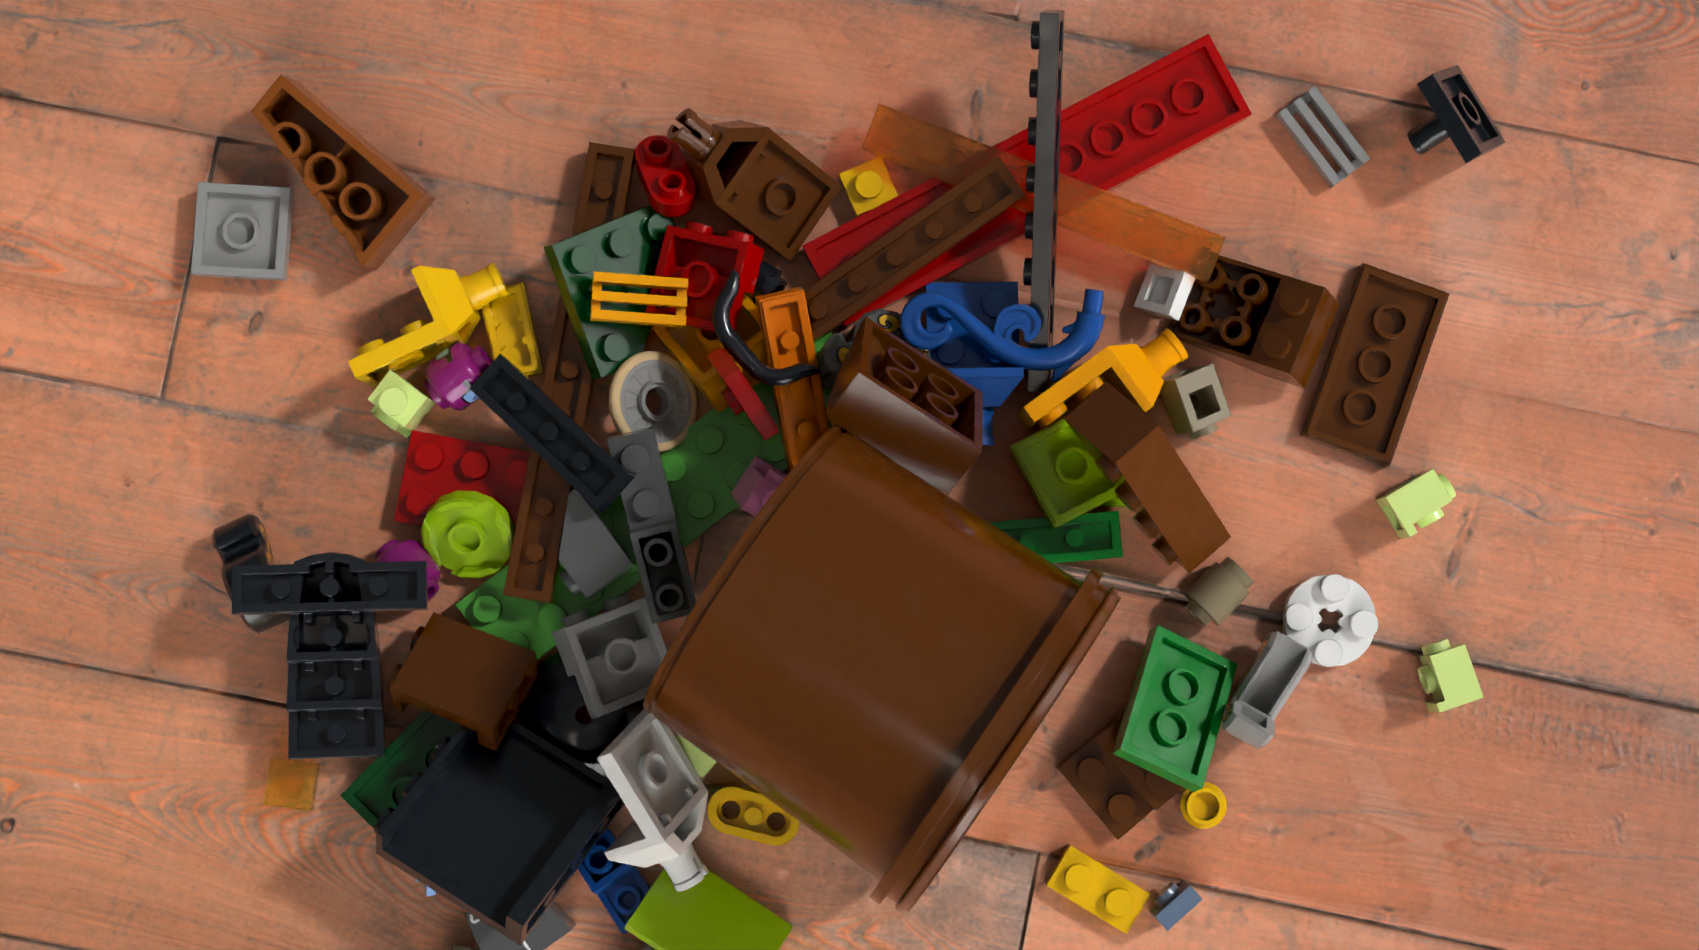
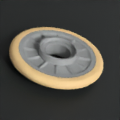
M644 351L629 357L615 372L609 390V409L613 423L620 434L653 426L659 451L665 452L682 443L687 436L688 427L694 424L697 414V394L693 381L676 359L662 352ZM651 389L659 394L662 402L661 409L656 415L648 410L645 402L646 395Z

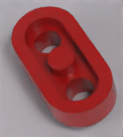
M662 135L649 136L639 142L635 150V166L653 210L666 217H678L688 213L695 204V182L680 146L669 140L667 136Z

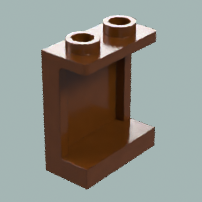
M433 612L426 626H420L414 633L410 644L411 652L404 664H397L390 675L388 689L391 693L394 709L404 712L407 705L410 704L477 731L479 744L496 751L538 675L536 653Z

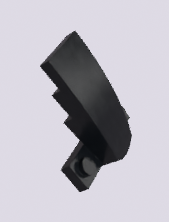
M327 552L310 555L294 561V564L232 566L233 615L290 614L286 662H288L287 711H289L288 759L386 756L383 677L376 611L428 610L426 561L366 562L352 554Z

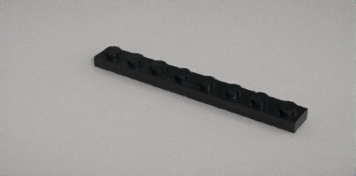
M1044 10L1040 12V21H1032L1031 49L1039 50L1038 69H1031L1029 79L1030 98H1037V117H1030L1028 122V145L1036 146L1035 164H1028L1026 175L1027 193H1034V211H1027L1025 217V239L1033 240L1032 258H1025L1023 283L1024 286H1031V304L1027 305L1036 309L1042 320L1039 334L1029 342V348L1037 349L1053 346L1065 10ZM1024 369V377H1028V391L1045 392L1048 390L1052 383V370L1036 371Z

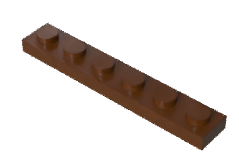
M999 156L804 291L814 343L1026 197Z

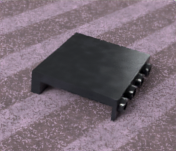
M514 720L496 751L479 744L477 731L460 725L461 728L452 739L447 736L439 743L432 756L433 763L423 774L419 771L410 779L403 792L404 799L394 810L389 807L380 816L374 828L376 833V854L521 946L625 804L610 779H607Z

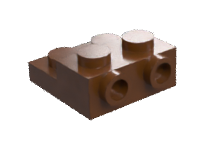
M1125 709L1056 767L1118 840L1151 811H1157L1183 788L1112 754Z

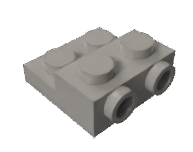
M627 593L603 602L602 606L605 612L590 617L586 609L562 618L561 622L564 628L552 632L567 675H575L591 719L598 718L644 699L653 677L667 653L657 623L652 624L646 597L631 602Z

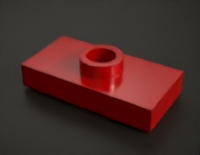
M719 347L708 354L707 358L727 386L720 393L734 414L737 416L744 411L765 441L778 433L777 424L727 351Z

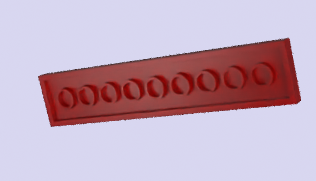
M1209 34L1061 110L1058 218L1233 127L1252 115ZM1028 128L802 246L820 281L998 156L1026 195L1024 199L843 323L845 329L856 324L865 313L877 309H885L925 288L927 285L935 283L1025 235L1026 212L1034 211V193H1027L1026 190L1028 164H1035L1036 146L1028 145Z

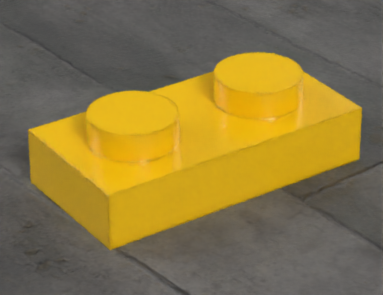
M1068 844L1045 883L1046 886L1125 934L1130 930L1150 896V893L1070 844Z

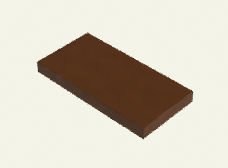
M1365 263L1360 264L1300 437L1384 467H1389L1450 293Z

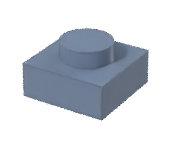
M1184 880L1178 886L1171 882L1153 898L1156 906L1149 912L1168 931L1203 899Z

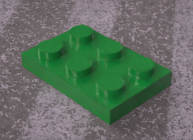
M1159 625L1150 629L1112 754L1192 792L1202 789L1237 663Z

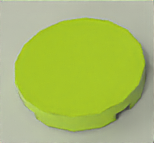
M454 491L441 496L430 506L421 528L422 544L426 552L439 567L444 565L452 570L451 574L461 578L480 579L494 574L501 569L510 557L515 534V525L507 510L492 497L476 491Z

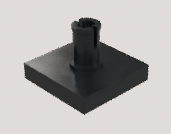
M1458 65L1433 73L1417 84L1435 115L1407 133L1411 145L1419 154L1426 153L1450 138L1467 164L1506 143Z

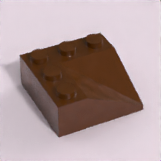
M865 317L858 328L828 397L826 418L830 420L833 427L836 425L842 427L841 432L853 434L947 495H949L982 452L983 392L868 317Z

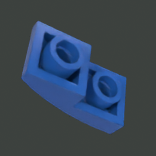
M607 828L578 867V870L591 891L598 895L621 933L626 935L629 931L624 929V927L651 887L636 866L608 860L604 852L617 838Z

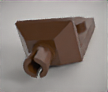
M691 108L682 111L675 120L684 127L679 129L671 124L667 132V138L690 153L686 163L695 182V200L718 208L780 257L791 261L842 185L769 127L742 120L716 123L710 126L698 117L697 113Z

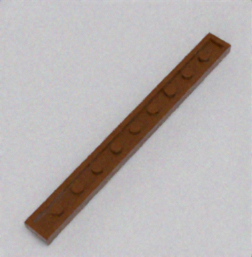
M589 142L572 235L626 214L635 166V149ZM560 293L542 391L585 430L594 379L591 377ZM532 448L503 595L552 604L560 565L558 558L568 494L574 490V487Z

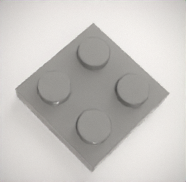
M198 182L191 274L202 277L287 282L294 190L290 187Z

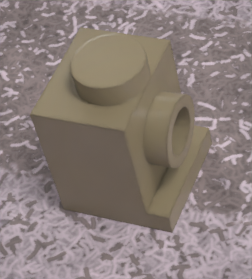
M1213 364L1189 367L1163 378L1164 383L1160 392L1176 434L1189 433L1191 439L1199 438L1217 430L1216 422L1232 416Z

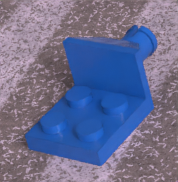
M1018 281L931 283L925 287L926 293H936L954 300L993 331L997 315L1004 307L1018 304ZM937 307L926 308V330L928 332L941 330L945 323H950L953 327V332L949 339L941 346L930 350L931 359L983 392L982 447L994 446V411L999 409L1023 379L1024 367L1008 364L992 355L945 310ZM1016 329L1012 332L1011 339L1018 345L1019 329Z

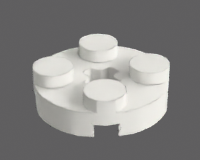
M1338 574L1313 576L1302 581L1289 593L1283 607L1285 608L1282 623L1283 634L1309 648L1312 654L1310 663L1323 667L1346 665L1358 659L1368 649L1378 629L1375 607L1368 593L1355 581ZM1325 608L1328 612H1334L1335 610L1338 612L1340 618L1337 620L1339 626L1337 631L1333 632L1331 629H1326L1322 632L1319 629L1318 624L1322 621L1319 612Z

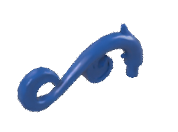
M1085 288L1082 311H1077L1074 323L1062 329V333L1069 335L1060 343L1046 348L1023 347L1011 339L1013 331L1022 329L1025 334V341L1030 342L1037 337L1041 330L1042 320L1036 309L1027 304H1013L1004 307L997 315L993 331L949 297L923 292L914 296L905 304L900 315V329L904 339L911 346L919 350H933L941 346L949 339L953 332L951 324L945 323L944 327L936 332H928L921 325L923 310L929 307L941 308L950 314L992 355L1008 364L1024 367L1027 370H1052L1051 380L1057 382L1072 365L1091 351L1099 339L1105 315L1101 314L1104 291Z

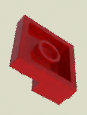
M686 221L685 229L667 225L654 276L688 279L685 314L686 326L715 333L712 323L713 304L724 287L731 271L735 269L740 278L739 292L729 311V319L732 328L736 330L744 294L753 295L765 249L752 244L754 236L739 231L727 230L726 236L722 237L713 235L712 227L696 222ZM651 288L650 295L676 296V290ZM647 305L645 313L675 315V307Z

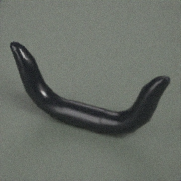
M733 269L713 304L712 323L716 336L725 349L753 379L766 385L784 386L802 378L819 374L821 372L820 368L813 364L798 363L781 369L770 368L758 359L735 332L730 323L729 311L739 292L740 278L738 272Z

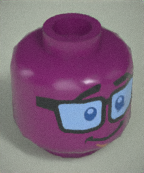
M463 342L454 343L426 364L425 372L427 378L423 380L424 387L433 401L441 408L447 409L450 407L454 410L462 411L479 399L469 388L493 361L486 351L478 345L472 349Z

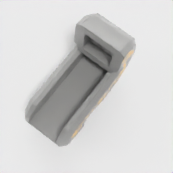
M1279 631L1269 633L1259 646L1254 661L1243 673L1229 696L1221 721L1222 729L1256 749L1265 747L1275 735V718L1308 669L1312 659L1311 650Z

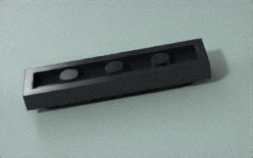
M499 354L469 388L598 511L604 513L635 478L504 355Z

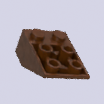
M1200 249L1190 273L1195 280L1179 321L1171 319L1168 329L1180 341L1264 376L1305 389L1339 303L1325 287Z

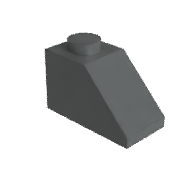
M576 489L572 490L568 494L558 558L565 569L559 575L575 596L582 592L586 598H592L636 564L595 508Z

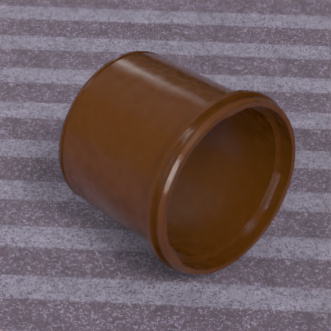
M836 425L828 430L794 466L724 560L664 656L648 688L643 708L648 713H653L654 717L880 879L870 895L871 899L881 904L884 898L888 897L896 903V910L910 911L951 856L1028 744L1101 633L1121 597L1114 586L1108 589L1099 583L1104 573L1095 567L1090 570L1081 583L853 434L841 432L843 428Z

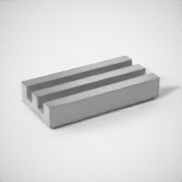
M1316 86L1276 115L1330 188L1334 187L1370 159ZM1309 102L1353 158L1352 162L1348 160L1307 106ZM1296 112L1300 114L1341 170L1335 173L1294 119L1293 114Z

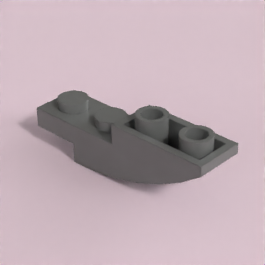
M654 427L607 437L610 454L635 477L621 492V497L652 624L687 616L697 602Z

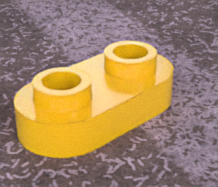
M726 786L716 791L707 807L709 821L718 831L772 846L788 843L795 837L799 829L800 822L765 796L759 792L737 786ZM725 802H737L740 806V814L735 818L727 817L723 813V804ZM779 812L785 817L786 822L781 829H772L768 825L767 819L771 813Z

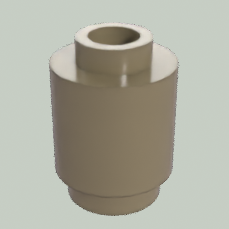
M1226 557L1220 564L1215 562L1185 593V596L1190 601L1185 608L1204 626L1210 621L1219 626L1249 595L1247 589L1254 581L1236 562Z

